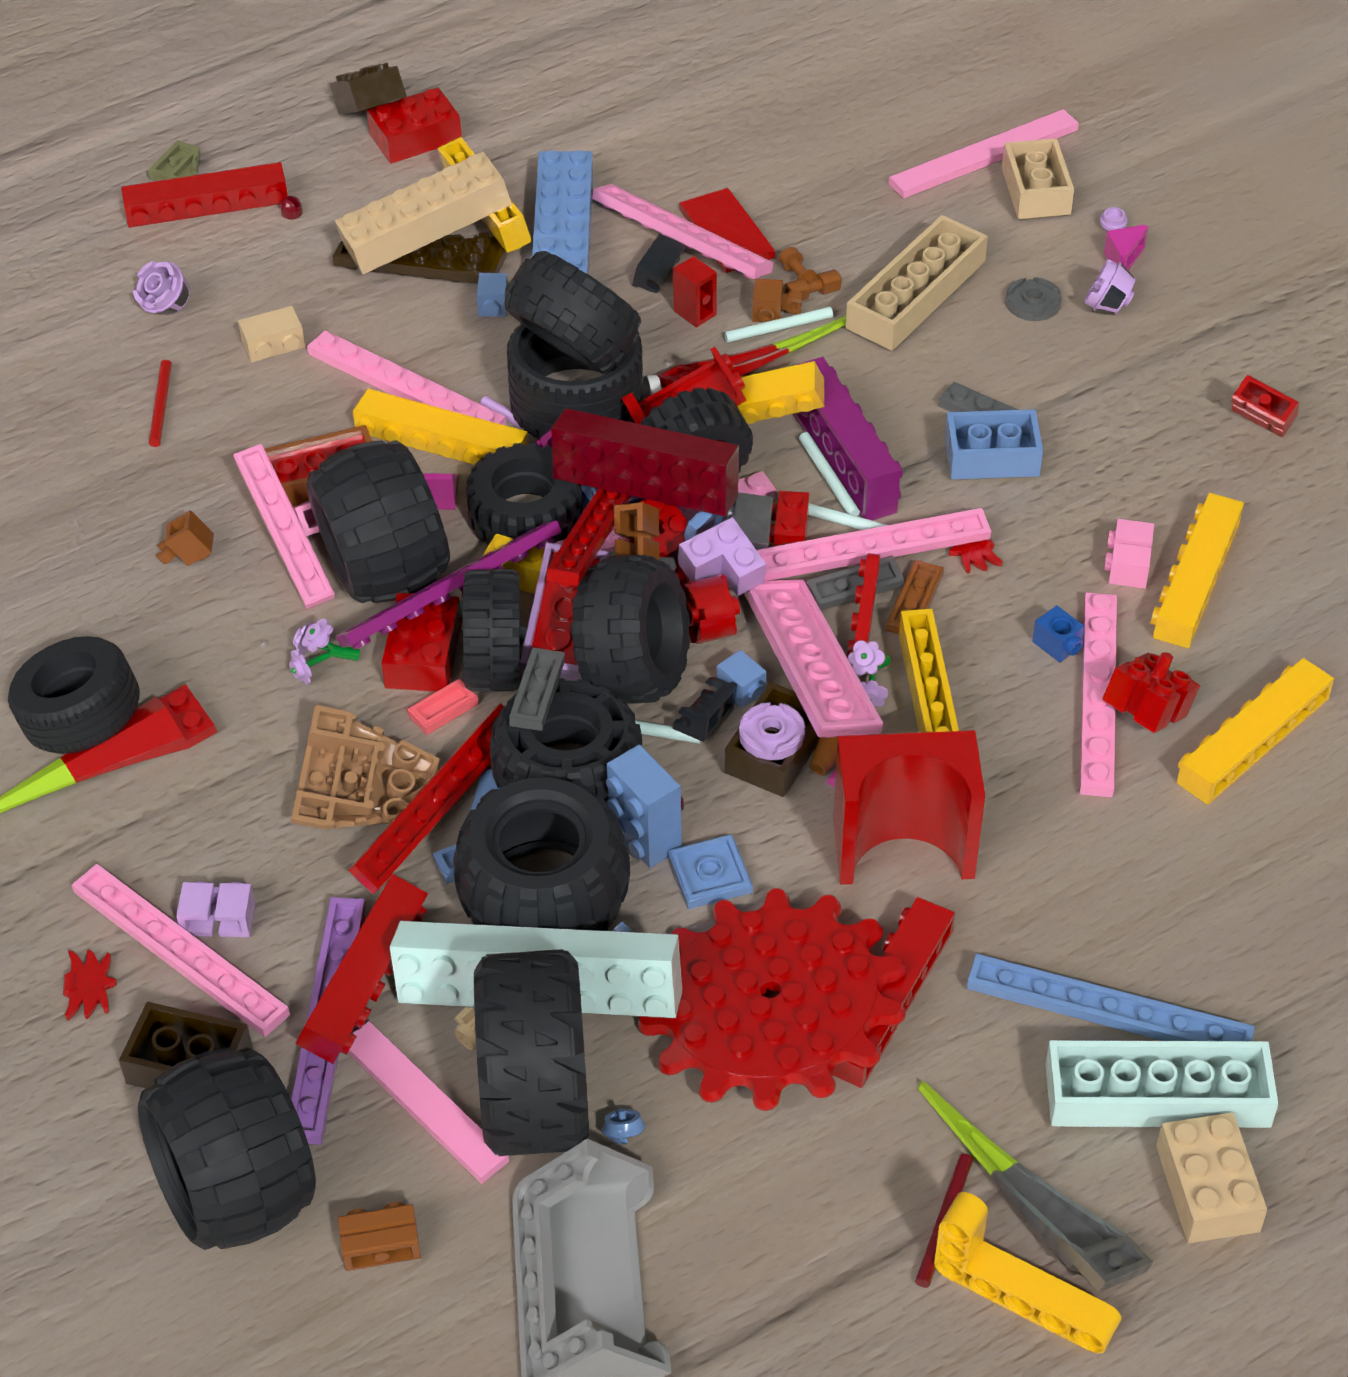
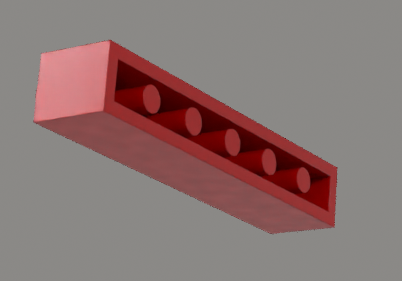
M281 162L121 187L129 228L278 205L288 196Z
M394 874L391 875L295 1043L296 1045L331 1064H334L340 1052L345 1055L348 1054L357 1037L351 1033L355 1026L363 1027L371 1012V1009L366 1007L369 1000L377 1002L386 983L380 981L382 976L386 974L390 977L393 973L390 945L400 921H422L428 910L422 906L428 895L427 892Z
M917 896L911 908L905 907L898 922L899 928L896 933L890 932L884 943L882 957L898 956L906 965V974L900 980L886 984L882 988L881 995L899 1001L904 1006L906 1012L953 933L955 912ZM899 1024L878 1025L869 1032L868 1039L879 1048L881 1055ZM842 1062L834 1067L832 1075L859 1088H863L876 1065L868 1068L858 1066L853 1062Z

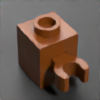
M755 278L752 322L764 323L780 319L782 310H786L791 314H800L802 303L794 302H801L802 292L791 291L783 294V280Z
M189 510L167 523L165 539L157 545L161 552L157 553L156 557L163 564H167L177 555L187 566L198 560H204L212 553L214 533Z

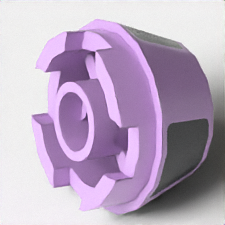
M1107 259L1094 284L1091 285L1084 303L1093 308L1092 311L1116 315L1121 307H1127L1135 292L1132 291L1136 278L1121 262L1116 263Z
M151 261L137 273V277L140 279L137 289L133 290L135 300L145 311L171 315L180 311L187 303L190 288L181 269L175 263L167 261L156 263Z

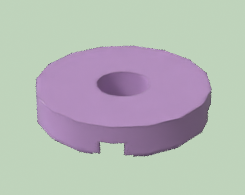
M761 703L751 707L742 716L739 727L740 742L747 752L757 758L766 760L784 759L793 755L801 748L805 738L804 720L796 710L788 705L779 703V706H770V703ZM769 727H774L779 729L780 731L775 734L766 733L764 730Z

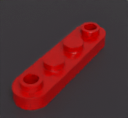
M868 553L867 559L861 558L859 577H864L863 586L857 585L855 604H860L859 613L853 612L851 631H855L856 634L855 640L848 641L847 659L849 654L854 652L853 646L856 642L865 641L867 644L869 643L880 567V554Z

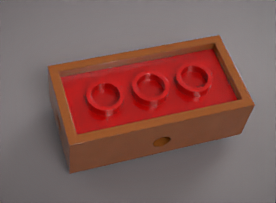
M362 425L264 450L292 507L309 501L306 488L307 479L310 472L319 469L321 462L338 451L359 443L372 442L367 426Z

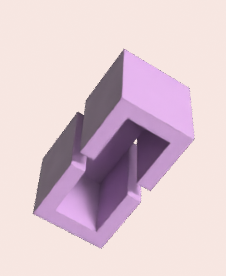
M198 881L196 883L183 882L176 915L178 924L193 936H213L215 921H220L219 937H250L256 904L251 884L240 882L220 883V887H214V883Z

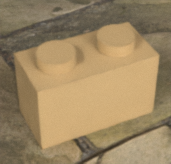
M293 306L238 320L241 341L251 363L305 348L302 325Z

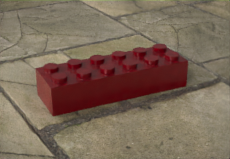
M567 408L551 428L554 479L725 517L738 497L739 445Z

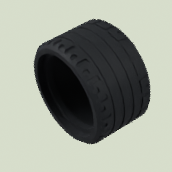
M522 323L510 335V340L507 343L510 408L515 421L518 422V425L524 431H528V434H531L536 439H540L552 428L566 408L635 423L622 398L632 393L638 403L643 400V360L640 336H638L621 364L614 366L608 373H604L605 375L585 381H563L546 376L564 370L592 369L582 365L547 343L522 325Z

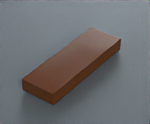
M914 560L886 622V631L899 634L901 611L929 609L943 577L944 567Z

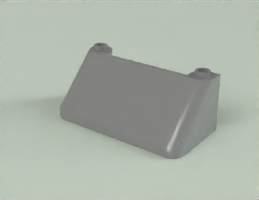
M586 1139L518 1183L513 1194L512 1206L522 1377H665L671 1374L670 1354L666 1345L656 1341L646 1344L635 1211L649 1202L654 1194L653 1167L651 1165Z

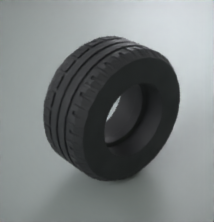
M74 637L52 644L27 660L16 672L10 684L8 703L25 737L33 746L51 753L67 754L90 749L118 733L132 718L137 708L140 688L127 659L117 645L99 637Z

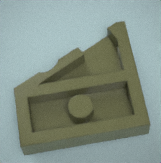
M177 140L148 169L149 179L160 181L198 175L201 158L200 148Z

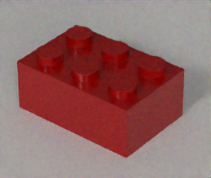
M439 87L367 109L370 136L390 164L436 150L462 137L460 115Z
M397 593L395 603L412 594ZM451 596L447 601L435 606L431 602L423 607L425 611L423 614L410 620L404 617L396 621L398 627L388 632L381 663L386 689L437 692L450 684L462 623L458 596Z

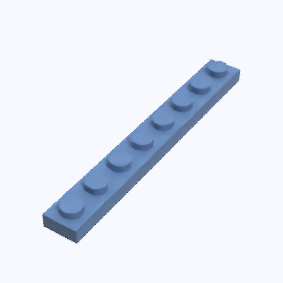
M980 954L975 956L967 982L968 990L1161 1041H1252L1255 1028L1253 1025Z

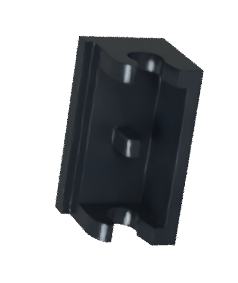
M659 233L637 265L632 286L658 293L660 287L651 284L649 280L663 284L674 265L679 262L681 255L684 254L686 245Z
M709 677L705 683L716 687V693L703 689L701 695L690 707H681L678 713L682 716L673 722V729L704 742L734 709L737 683L732 681L728 683L716 677Z

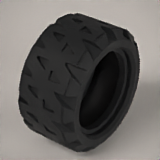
M564 949L486 954L474 969L476 1051L484 1143L499 1157L567 1152L589 1136L578 962L569 951H564Z

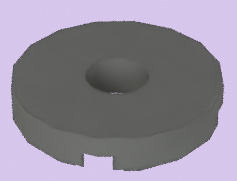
M1034 277L1033 280L1026 281V278H1022L1013 282L1007 289L1006 306L1018 318L1027 321L1047 320L1055 316L1061 309V291L1049 280ZM1035 297L1038 298V300H1032L1029 298Z

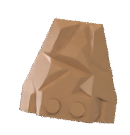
M315 705L290 823L320 829L391 823L437 772L439 758L403 739L397 742L383 735L384 730L376 725L372 729L356 721L357 716L349 711Z

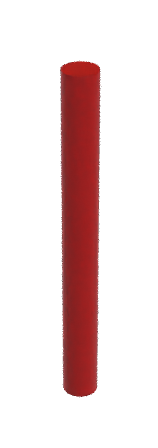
M162 360L160 363L149 437V445L152 447H158L161 444L172 362L169 360Z

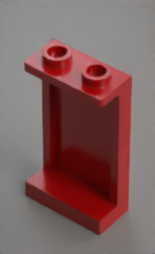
M714 346L710 349L714 359L639 403L632 393L623 397L622 400L635 423L640 424L644 417L650 415V410L655 406L659 407L664 403L663 400L668 397L678 396V393L684 390L691 392L693 388H704L705 390L713 388L728 394L738 406L747 401L742 392V389L746 386L738 372L731 373L734 366L727 354L720 355Z

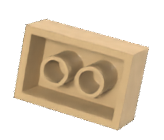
M1057 138L1004 143L1002 171L1017 218L1032 219L1071 215L1074 186Z
M1234 1112L1162 1123L1156 1147L1187 1243L1261 1232L1267 1207Z

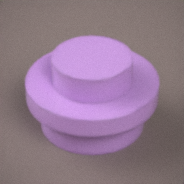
M1117 207L1107 208L1100 217V225L1107 231L1125 228L1127 226L1126 214Z

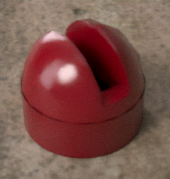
M287 196L282 200L280 208L281 214L285 219H297L303 214L302 204L297 197Z

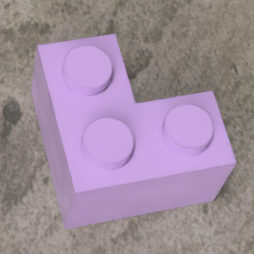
M733 517L679 544L678 564L690 581L716 576L721 573L726 576L728 584L737 596L764 583L766 563Z

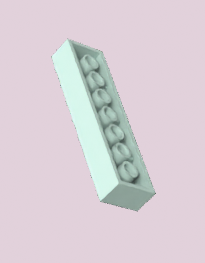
M400 921L390 945L398 1003L474 1007V969L486 954L564 949V951H569L578 962L582 1013L676 1018L682 995L679 939L676 934Z

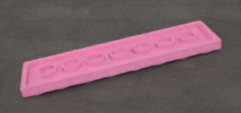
M804 579L764 581V583L745 592L744 595L817 736L833 738L836 736L881 734L883 722Z

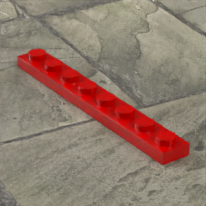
M598 488L549 564L546 581L556 582L557 585L562 587L578 586L614 527V506L628 504L632 496Z
M501 703L490 712L350 867L348 871L372 894L380 889L491 763V730L495 718L499 716L500 711L504 707Z

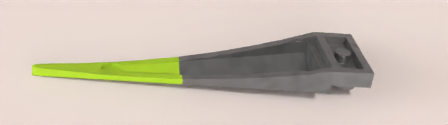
M921 1081L918 1090L1070 1270L1080 1271L1087 1282L1099 1293L1148 1271L1153 1261L1126 1233L1092 1214L1040 1179L974 1127L926 1082Z

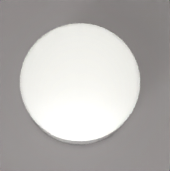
M657 375L644 377L643 390L645 399L661 390V383Z

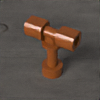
M788 247L781 252L779 256L780 264L786 271H794L798 276L797 280L785 283L784 294L791 291L802 292L801 301L809 299V293L819 291L824 295L841 290L842 278L837 270L833 269L817 274L812 269L806 270L802 265L803 256L796 247Z

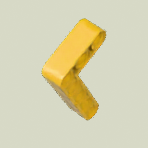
M958 1193L939 1225L934 1261L937 1271L947 1279L1088 1351L1098 1354L1104 1353L1122 1320L1120 1313L1110 1304L983 1241L988 1215L986 1204L971 1193Z

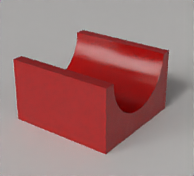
M975 730L838 736L833 825L840 885L853 884L856 865L867 851L878 844L895 839H914L930 843L944 851L954 861L959 870L961 880L975 879L985 803V789Z

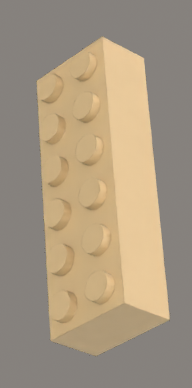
M481 152L471 155L466 160L453 166H448L436 174L422 178L406 188L398 189L393 194L373 201L361 209L347 213L335 220L344 246L361 273L365 274L508 207L512 203L504 179L486 154Z
M941 215L847 302L846 329L893 351L985 262L988 236Z

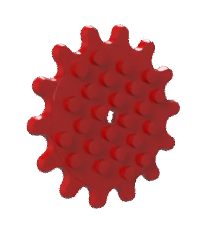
M774 888L767 893L761 908L749 912L738 910L731 901L721 900L716 903L712 915L715 925L711 929L697 933L686 928H677L671 933L678 935L682 978V995L676 1018L640 1016L638 1029L646 1036L660 1034L671 1038V1045L659 1056L658 1069L661 1073L668 1076L675 1075L688 1068L700 1070L704 1077L698 1090L699 1096L705 1102H717L732 1087L745 1086L752 1091L754 1106L759 1110L768 1111L774 1109L779 1104L780 1094L786 1086L797 1083L804 1085L812 1096L826 1098L832 1095L836 1088L832 1071L837 1064L853 1062L858 1066L869 1068L879 1062L881 1058L880 1050L868 1039L871 1029L878 1025H897L905 1019L906 1011L904 1006L895 999L881 995V991L886 984L900 980L905 976L906 965L898 956L882 957L870 953L873 944L878 942L883 936V928L875 919H864L853 925H843L837 922L842 908L841 903L833 895L822 896L810 908L795 909L790 906V898L786 892L780 888ZM767 988H769L770 991L775 990L780 992L774 998H767L763 996L767 992Z

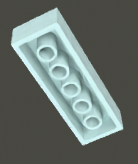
M1049 1041L1045 1066L1051 1126L1161 1127V1124L1166 1122L1234 1112L1239 1127H1272L1278 1108V1098L1269 1042Z

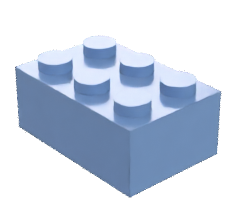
M1036 409L947 412L945 444L951 479L1040 476L1043 447Z
M640 744L608 762L606 779L608 788L607 804L620 823L633 857L637 860L641 859L651 868L668 857V850L682 847L681 786Z

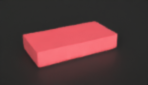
M459 678L411 706L407 711L409 718L428 735L477 706L479 701L478 696L465 688V683Z

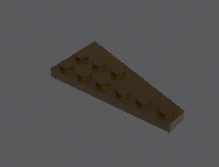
M479 233V237L466 239L461 234L446 235L372 271L478 284L479 273L500 272L508 253L495 237H489V233ZM341 241L333 254V265L348 269H359L344 246L343 241Z

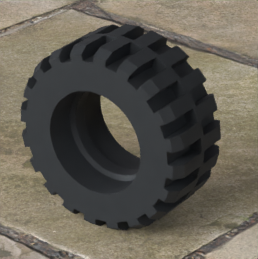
M693 388L691 392L684 390L679 392L678 396L668 397L663 400L664 403L659 407L655 406L650 410V415L644 417L640 424L739 445V473L741 472V466L746 465L749 460V454L752 451V431L734 400L725 392L713 388H707L706 390L704 388Z
M514 443L512 447H499L495 453H487L482 457V462L478 461L474 465L466 481L469 522L472 529L475 530V534L483 542L486 541L487 545L491 543L496 534L515 539L545 522L557 520L562 532L552 536L554 539L553 544L567 538L583 513L581 484L554 479L552 447L546 445L543 448L539 447L538 443H529V445ZM522 494H533L543 497L528 503L507 501V499Z
M513 569L469 570L464 574L463 582L465 688L472 692L515 691L520 686L519 573Z

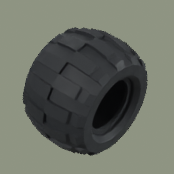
M383 440L359 443L334 453L319 464V469L309 473L306 488L316 523L337 574L351 598L360 603L370 600L375 603L395 601L397 593H416L435 581L439 573L446 571L450 561V550L444 526L425 477L414 456L405 445L397 440L386 444Z
M542 775L538 778H517L508 781V785L499 789H492L482 796L476 809L469 811L459 831L453 857L456 893L468 918H471L474 925L607 931L617 918L621 902H624L629 887L630 857L628 842L616 815L602 797L594 796L589 787L577 781L568 782L560 780L559 776ZM538 850H556L573 856L564 865L544 872L523 870L509 862L522 854Z
M232 1047L206 1051L177 1063L154 1079L153 1086L142 1090L137 1110L147 1154L165 1200L179 1227L190 1242L204 1250L215 1246L220 1249L251 1244L278 1232L296 1219L302 1208L311 1205L316 1189V1176L309 1144L297 1111L282 1080L274 1067L262 1054L248 1047L239 1051L233 1050Z

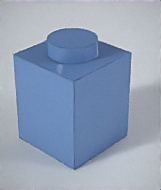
M479 273L477 288L478 316L506 317L507 311L504 301L507 296V273Z
M742 650L717 665L718 679L731 683V681L737 683L735 703L741 708L752 701H757L766 688L767 671Z

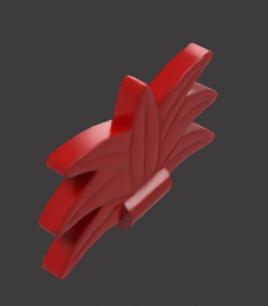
M991 538L955 545L949 550V556H961L963 568L968 574L970 573V564L982 571H987V564L984 560L993 565L1002 566V560L992 551L995 544Z
M70 950L68 953L71 961V970L64 975L63 995L69 998V1005L65 1013L66 1020H70L75 1016L82 1004H84L85 1019H88L94 1013L98 1003L101 1005L104 1013H109V1001L106 990L117 986L116 979L107 977L111 965V954L106 953L99 964L95 954L91 950H87L86 962L83 965L78 955Z

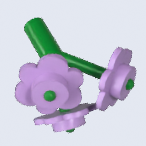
M322 618L315 624L309 622L303 628L297 630L293 640V645L297 649L291 651L292 659L289 662V667L296 679H299L301 682L304 681L305 684H310L312 674L309 667L331 657L358 661L360 649L341 647L331 643L329 635L332 633L333 627L329 625L326 619ZM317 648L327 651L308 661H305L303 657L307 649L310 652L316 651Z
M858 641L854 644V652L849 654L848 660L853 664L852 668L856 675L869 674L868 682H861L872 704L878 707L883 706L885 699L888 697V689L878 686L875 679L877 671L890 665L891 658L881 650H878L879 645L876 642L872 641L867 644L865 641Z

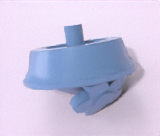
M622 1108L605 1116L601 1132L613 1142L627 1145L629 1140L625 1138L641 1134L646 1128V1123L642 1120L641 1114L638 1111Z

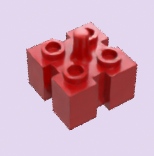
M1148 652L1135 658L1132 662L1128 661L1115 667L1102 700L1122 713L1129 712L1134 716L1133 720L1152 733H1156L1166 728L1169 722L1174 724L1187 717L1201 685L1191 680V677L1183 671L1174 670L1172 672L1169 670L1173 660V656L1170 653L1162 652L1159 656Z

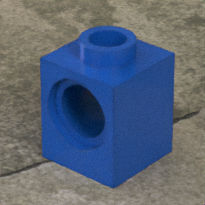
M1056 605L1035 620L1032 642L1060 663L1070 655H1076L1081 650L1084 643L1083 634L1085 626Z

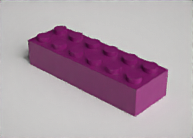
M823 356L799 363L815 361L824 377V407L793 414L804 432L810 434L860 510L859 515L861 518L873 521L897 513L898 500L901 499L900 478L903 476L900 463L897 460L894 461L891 457L887 444L884 441L881 442L878 438L873 424L865 419L858 403L855 404L850 397L847 386L841 384L836 370L833 366L830 367Z

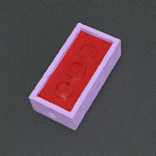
M546 542L520 663L525 670L532 648L565 652V662L559 679L582 680L578 671V663L574 658L572 648L574 647L573 635H571V622L573 621L572 606L578 589L576 585L562 587L557 585L556 582L546 581L547 568L562 546ZM599 550L590 567L598 564L604 558H609V553Z

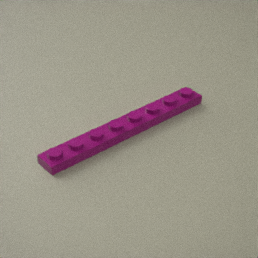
M557 520L539 525L336 635L340 646H353L354 649H358L371 642L369 636L379 631L382 635L397 628L396 621L404 617L410 620L425 612L423 607L433 602L435 606L451 598L449 594L451 591L457 588L463 591L464 574L469 570L503 569L501 564L508 560L515 563L529 555L527 550L536 546L537 549H541L546 546V542L553 543L554 539L552 536L562 532Z

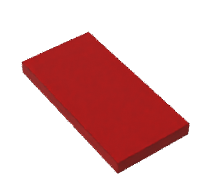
M729 188L679 202L680 211L687 221L767 260L775 258L774 248ZM716 260L725 273L736 270L726 268L722 265V262Z

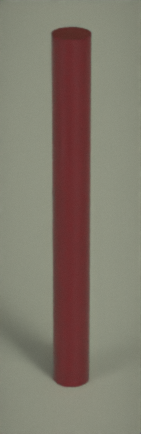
M960 1154L915 1279V1283L920 1287L928 1288L936 1269L934 1261L939 1225L957 1194L963 1192L973 1163V1158L968 1154Z

